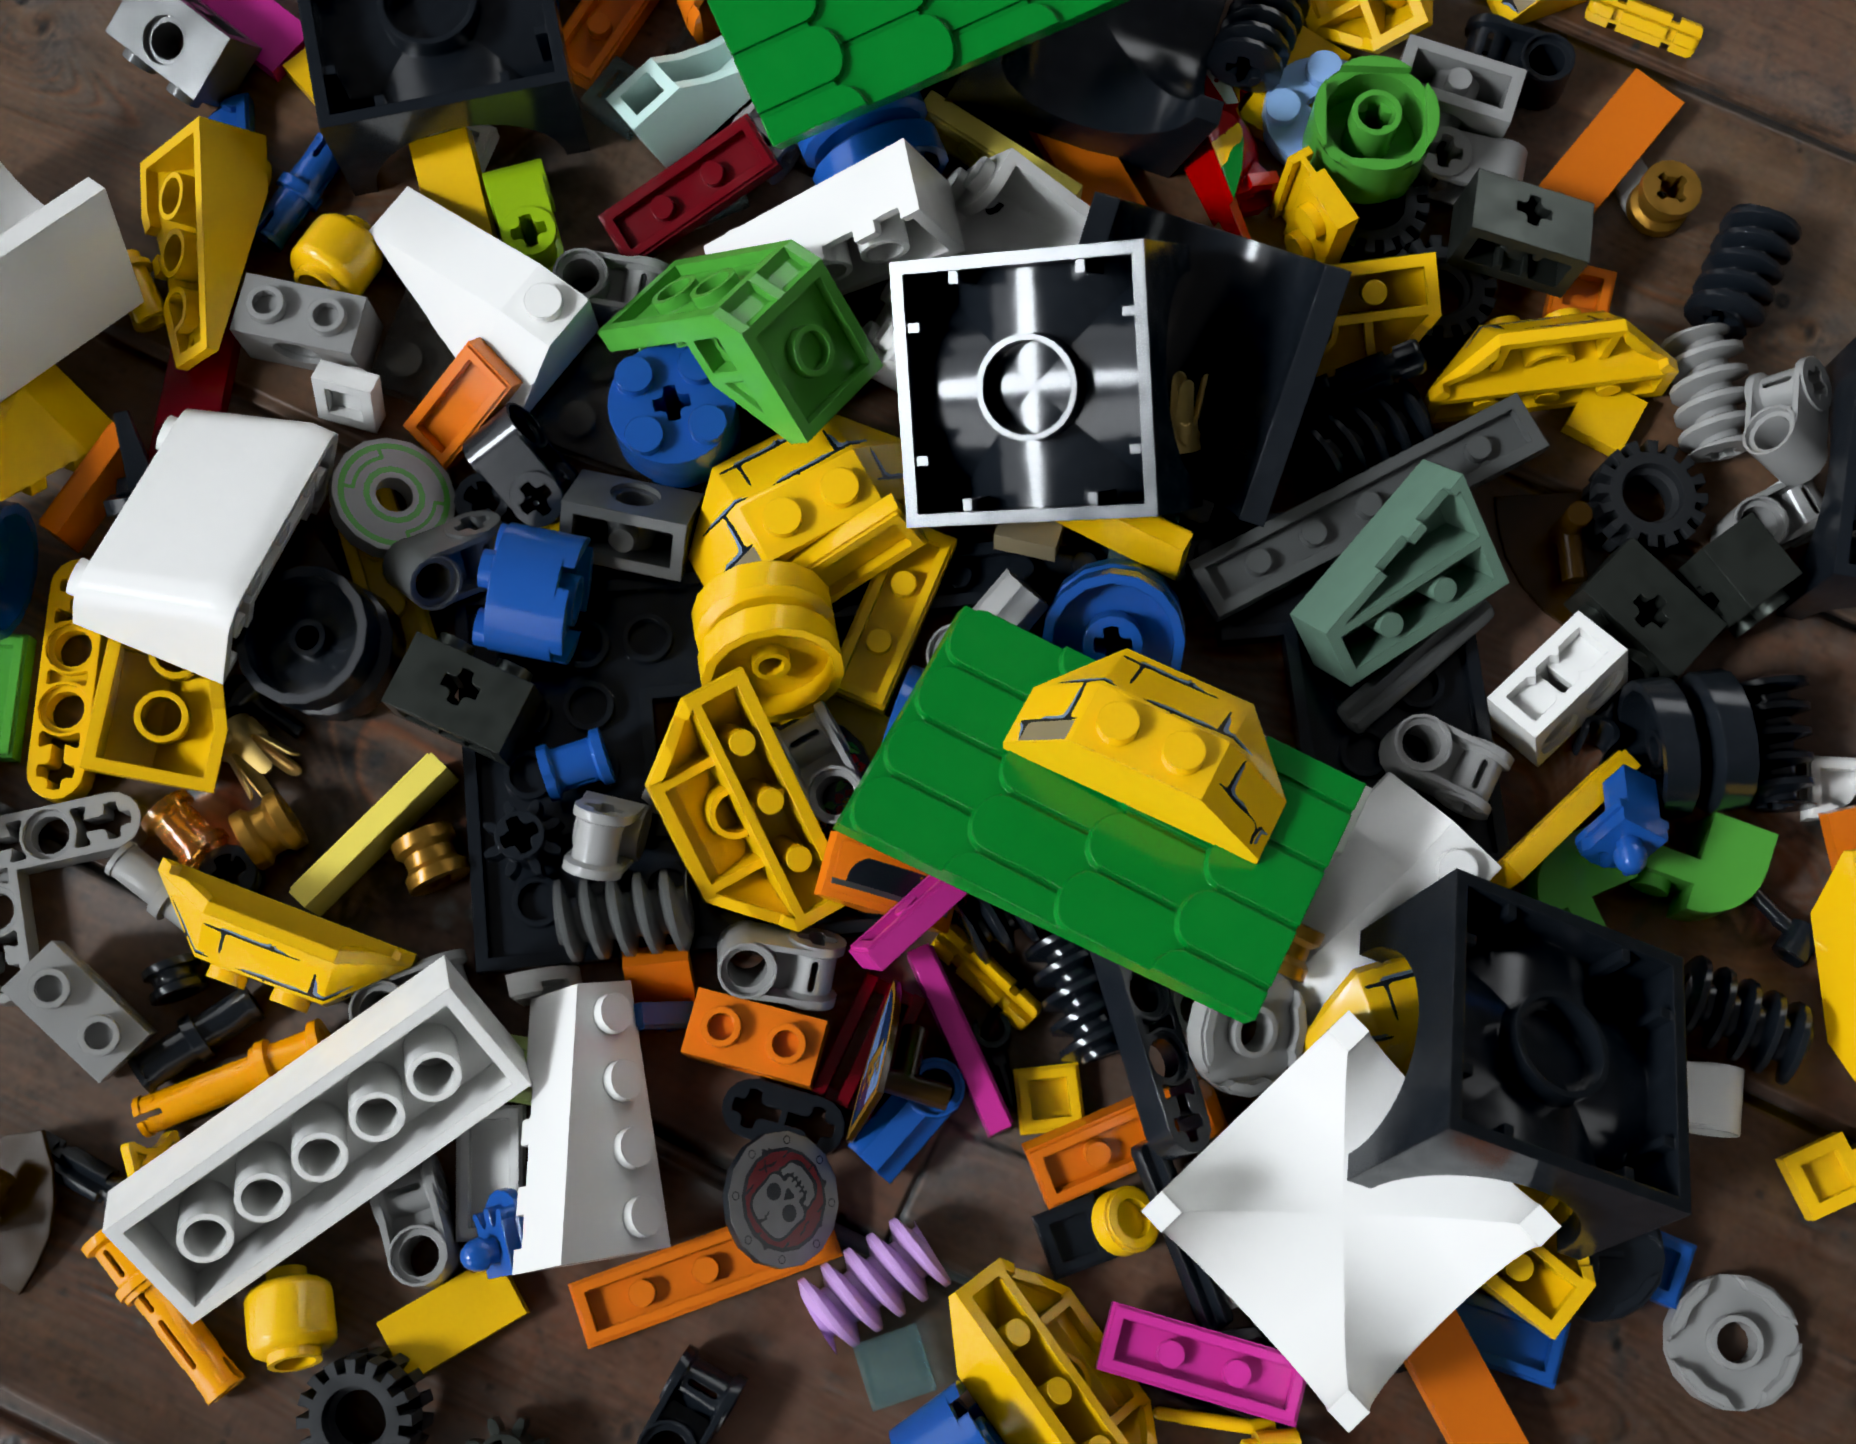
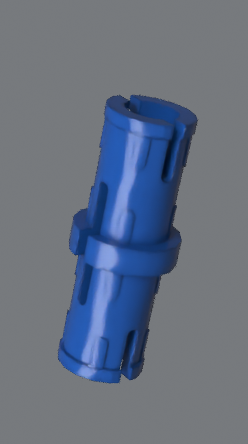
M321 132L316 134L307 151L298 163L295 164L290 173L283 172L275 182L279 187L262 210L254 237L267 247L272 243L271 248L276 252L283 250L284 245L309 211L315 213L323 203L320 196L340 170Z

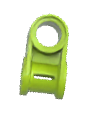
M538 158L482 173L491 210L497 227L499 226L503 242L540 263L553 273V267L557 258L565 251L554 212H556L542 159ZM533 243H538L537 245H535V246H533V247H529V245H531V244H533Z

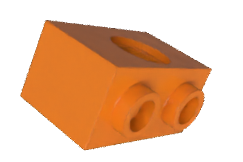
M698 987L680 1052L689 1059L812 1091L818 1077L830 1026L828 1021Z

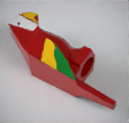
M1207 69L1205 96L1224 102L1220 122L1217 128L1181 165L1213 227L1219 222L1224 231L1251 239L1243 217L1259 215L1262 210L1272 203L1280 178L1276 170L1266 171L1260 165L1254 136L1240 114L1238 104L1247 91L1222 83Z

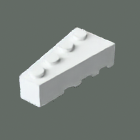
M904 138L704 245L706 255L792 239L822 259L842 295L889 279V262L950 257L965 251L950 182Z
M631 980L577 983L531 999L526 1061L531 1082L529 1087L532 1088L531 1114L529 1119L522 1120L521 1146L528 1147L526 1186L518 1188L516 1216L524 1217L522 1248L514 1250L512 1275L625 1257L671 1247L638 1027H636Z

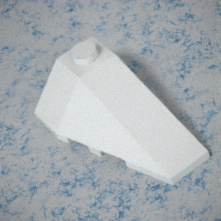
M1387 772L1372 788L1342 854L1332 859L1328 867L1325 868L1324 876L1301 922L1325 934L1321 946L1312 949L1307 957L1308 973L1304 982L1301 983L1291 978H1286L1291 983L1293 989L1300 991L1306 1004L1307 1024L1310 1026L1324 1003L1352 969L1377 962L1359 955L1361 930L1456 868L1488 881L1502 868L1452 819L1391 772Z

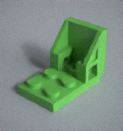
M792 239L675 260L597 331L610 352L630 349L641 351L647 347L675 344L677 348L688 346L714 387L791 444L808 443L883 367L881 360L822 259Z

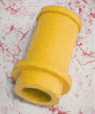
M128 249L127 253L144 299L142 304L128 314L137 332H150L166 324L163 315L164 300L150 274L153 271L150 259L141 256L138 250Z

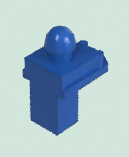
M1623 764L1602 783L1605 811L1575 837V845L1580 855L1589 862L1602 868H1618L1624 876H1630L1642 872L1647 865L1648 857L1668 841L1667 831L1669 830V822L1660 817L1656 780Z
M502 1188L489 1195L483 1212L473 1215V1222L476 1225L478 1237L469 1240L460 1251V1261L463 1267L474 1272L486 1271L488 1279L512 1275L514 1250L522 1248L524 1217L516 1216L518 1192L515 1189Z

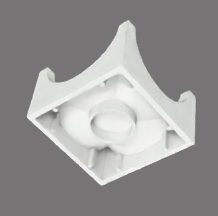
M1349 1010L1141 1210L1161 1233L1168 1236L1186 1252L1253 1321L1302 1376L1325 1405L1327 1411L1348 1433L1370 1413V1408L1375 1398L1403 1362L1459 1305L1506 1265L1525 1252L1541 1247L1562 1227L1539 1203L1528 1197L1512 1182L1474 1176L1432 1175L1395 1180L1374 1188H1368L1347 1181L1348 1154L1361 1146L1379 1127L1396 1100L1405 1079L1403 1073L1372 1038L1370 1031Z

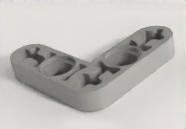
M107 792L0 816V843L13 844L20 842L24 852H19L13 848L0 851V896H8L14 906V915L10 923L0 929V944L18 940L17 946L4 945L5 959L8 965L18 967L21 970L39 953L29 875L112 857L128 841H134L140 847L147 840L151 831V818L148 810L139 801L120 792ZM115 809L131 817V823L121 826V836L118 838L115 834L104 829L87 832L86 826L81 819V816L84 814V820L94 826L109 823L114 820ZM63 820L69 828V840L66 846L54 854H45L38 844L41 829L51 821ZM0 951L1 974L5 970L4 954ZM0 990V1005L6 1007L17 1006Z

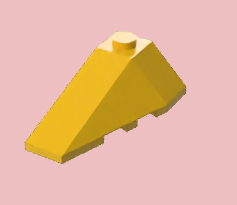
M201 116L194 119L140 162L141 219L145 234L157 238L160 255L157 254L152 261L155 278L167 281L169 293L164 302L163 315L176 369L186 371L219 351L272 178V167L267 160L266 135Z
M56 364L0 402V502L21 491L30 496L36 495L47 488L46 477L63 467L74 472L109 423L113 422Z
M108 638L79 768L105 775L214 794L228 735L223 685Z

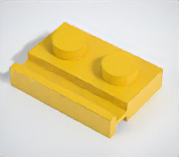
M1308 145L1287 158L1268 213L1273 219L1281 215L1287 225L1283 234L1287 251L1328 264H1338L1359 217L1326 169L1323 168L1316 172L1310 164L1314 152Z

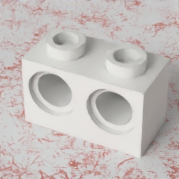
M1578 610L1487 697L1491 728L1534 765L1539 767L1582 726L1587 717L1592 716L1628 682V649Z

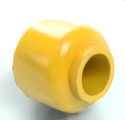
M328 213L319 216L292 248L290 263L294 271V281L296 283L362 296L381 270L384 258L383 253L369 232L371 226L365 220L355 215L344 216L338 213Z
M290 1264L270 1269L265 1274L266 1280L252 1287L244 1297L246 1338L250 1355L256 1360L267 1363V1369L272 1372H294L320 1364L323 1361L322 1353L329 1350L335 1344L338 1337L334 1293L331 1283L318 1275L307 1274V1267L304 1265Z

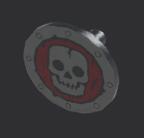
M790 1131L760 1134L744 1145L728 1168L722 1195L725 1223L736 1246L754 1263L774 1269L803 1265L818 1254L834 1230L839 1205L836 1177L826 1155L809 1138Z

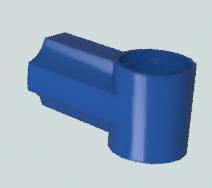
M932 1057L922 1060L919 1074L924 1076L926 1073L940 1072L948 1076L952 1081L954 1096L948 1103L945 1111L891 1095L860 1130L853 1143L847 1145L890 1185L948 1118L957 1112L963 1102L965 1092L963 1075L955 1064L946 1059Z

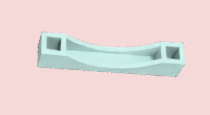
M720 35L708 43L679 53L650 57L605 99L662 165L668 168L702 144L751 98L735 65L734 58L730 54L723 36Z

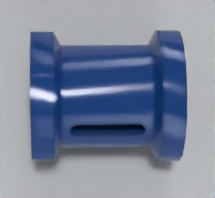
M598 727L588 730L586 738L551 749L546 744L535 746L539 769L552 802L561 800L565 791L600 780L605 785L616 782L610 757Z

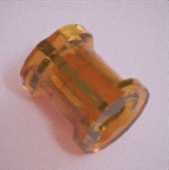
M176 790L158 801L147 812L141 822V829L148 836H158L178 858V863L199 871L200 863L207 853L215 847L228 844L229 834L223 828H213L194 808V797L188 790Z

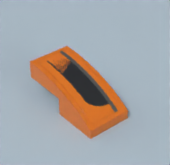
M830 831L814 895L864 913L885 915L929 874L838 831ZM952 907L927 931L948 933L954 908Z

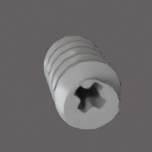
M1720 322L1698 325L1676 332L1664 339L1660 346L1677 360L1679 372L1671 382L1674 385L1669 395L1672 404L1679 407L1673 417L1676 427L1683 430L1678 438L1680 450L1687 453L1695 463L1722 461L1747 452L1743 446V434L1741 428L1745 427L1746 410H1737V405L1745 402L1744 386H1733L1732 382L1745 377L1749 373V369L1745 363H1728L1729 358L1745 350L1742 340H1724L1723 335L1727 334L1731 328L1729 325Z

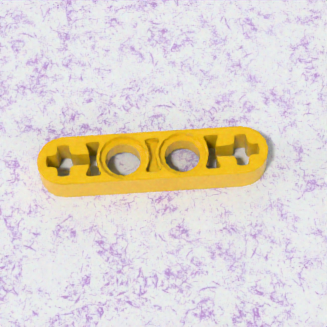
M80 559L70 560L61 565L54 573L50 584L27 762V781L31 789L52 803H61L86 797L93 787L96 776L95 772L79 768L108 637L73 624V619L67 620V617H73L74 597L66 593V587L69 577ZM74 636H88L92 642V651L89 658L78 666L70 667L64 665L61 657L63 645ZM66 697H81L84 703V713L81 720L70 728L57 727L53 715L56 705ZM56 738L68 743L79 742V746L74 748L65 744V748L62 750L51 744V740ZM64 760V764L74 769L73 778L62 779L59 788L58 784L48 780L50 770H59Z

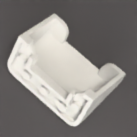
M187 408L179 417L169 415L157 437V453L91 560L81 558L69 577L66 593L74 597L73 624L223 685L237 660V652L231 650L232 639H236L239 636L243 626L246 628L249 626L253 618L255 600L300 519L307 521L311 513L317 515L327 497L328 482L333 472L338 434L311 422Z

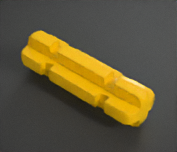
M1590 0L1585 11V19L1589 22L1605 28L1608 22L1615 24V32L1659 48L1661 42L1668 45V52L1684 58L1692 56L1703 35L1704 27L1700 23L1684 17L1681 18L1680 22L1672 20L1674 17L1673 13L1639 0H1627V2L1621 0Z
M950 924L948 933H939L933 940L931 945H933L938 957L948 966L953 963L957 967L955 973L992 1008L998 1005L1003 1010L1001 1013L1008 1018L1010 1024L1016 1030L1021 1031L1025 1029L1038 1016L1042 1009L1041 1002L1026 988L1020 991L1015 986L1017 980L992 956V962L985 965L974 952L963 929L957 924Z

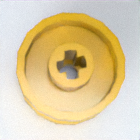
M756 561L737 565L713 577L697 594L691 615L694 637L699 652L697 658L702 686L739 666L743 667L770 723L798 718L813 711L814 704L821 700L825 703L838 691L845 671L829 587L814 571L793 562Z

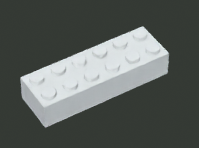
M443 955L110 1189L107 1195L102 1232L191 1324H194L531 1086L524 1051L447 957Z

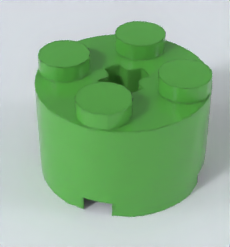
M1380 55L1353 58L1341 65L1339 71L1328 79L1326 78L1316 94L1304 131L1302 149L1308 145L1314 152L1310 164L1316 172L1325 168L1348 202L1374 204L1390 199H1398L1403 196L1417 178L1436 137L1440 123V107L1437 96L1427 82L1426 86H1424L1411 74L1412 67L1401 60Z

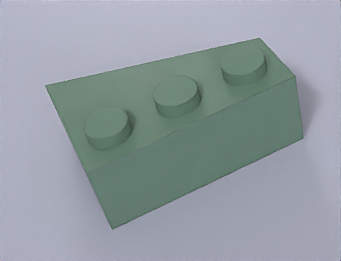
M1422 459L1293 609L1290 616L1314 666L1351 687L1510 583L1464 474Z

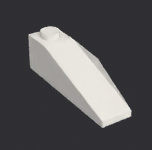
M409 186L405 188L369 230L383 255L455 358L468 341L481 337L520 378L523 384L507 403H516L530 412L599 330L593 308L587 297L540 263Z

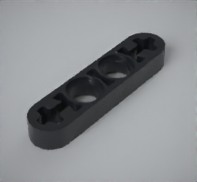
M1090 951L1143 1131L1150 1147L1157 1155L1166 1160H1176L1201 1151L1210 1140V1119L1193 1063L1189 1056L1170 989ZM1130 981L1140 987L1145 997L1146 1006L1144 1012L1138 1009L1132 1000L1129 989ZM1151 1045L1157 1048L1164 1060V1077L1155 1071L1150 1061L1149 1050ZM1169 1089L1171 1097L1166 1098L1164 1091ZM1174 1121H1177L1180 1132L1177 1131Z

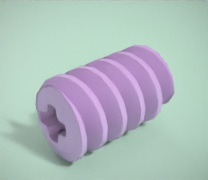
M897 1218L889 1220L892 1237L890 1244H887L872 1232L866 1235L870 1255L867 1259H864L850 1247L843 1250L847 1272L844 1274L827 1262L820 1265L824 1287L821 1289L804 1277L797 1280L800 1296L806 1308L836 1355L835 1336L840 1337L853 1348L860 1344L858 1321H862L875 1332L883 1329L880 1312L881 1306L884 1305L898 1317L905 1315L906 1308L902 1293L905 1290L921 1302L929 1299L925 1277L928 1275L944 1287L951 1284V1279L915 1221V1227L910 1229Z

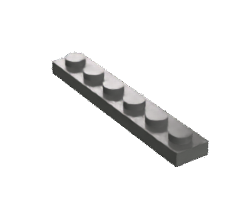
M1515 393L1265 522L1264 527L1257 526L1189 561L1185 571L1217 624L1334 563L1422 459L1464 474L1470 491H1473L1542 455L1550 445L1519 395Z

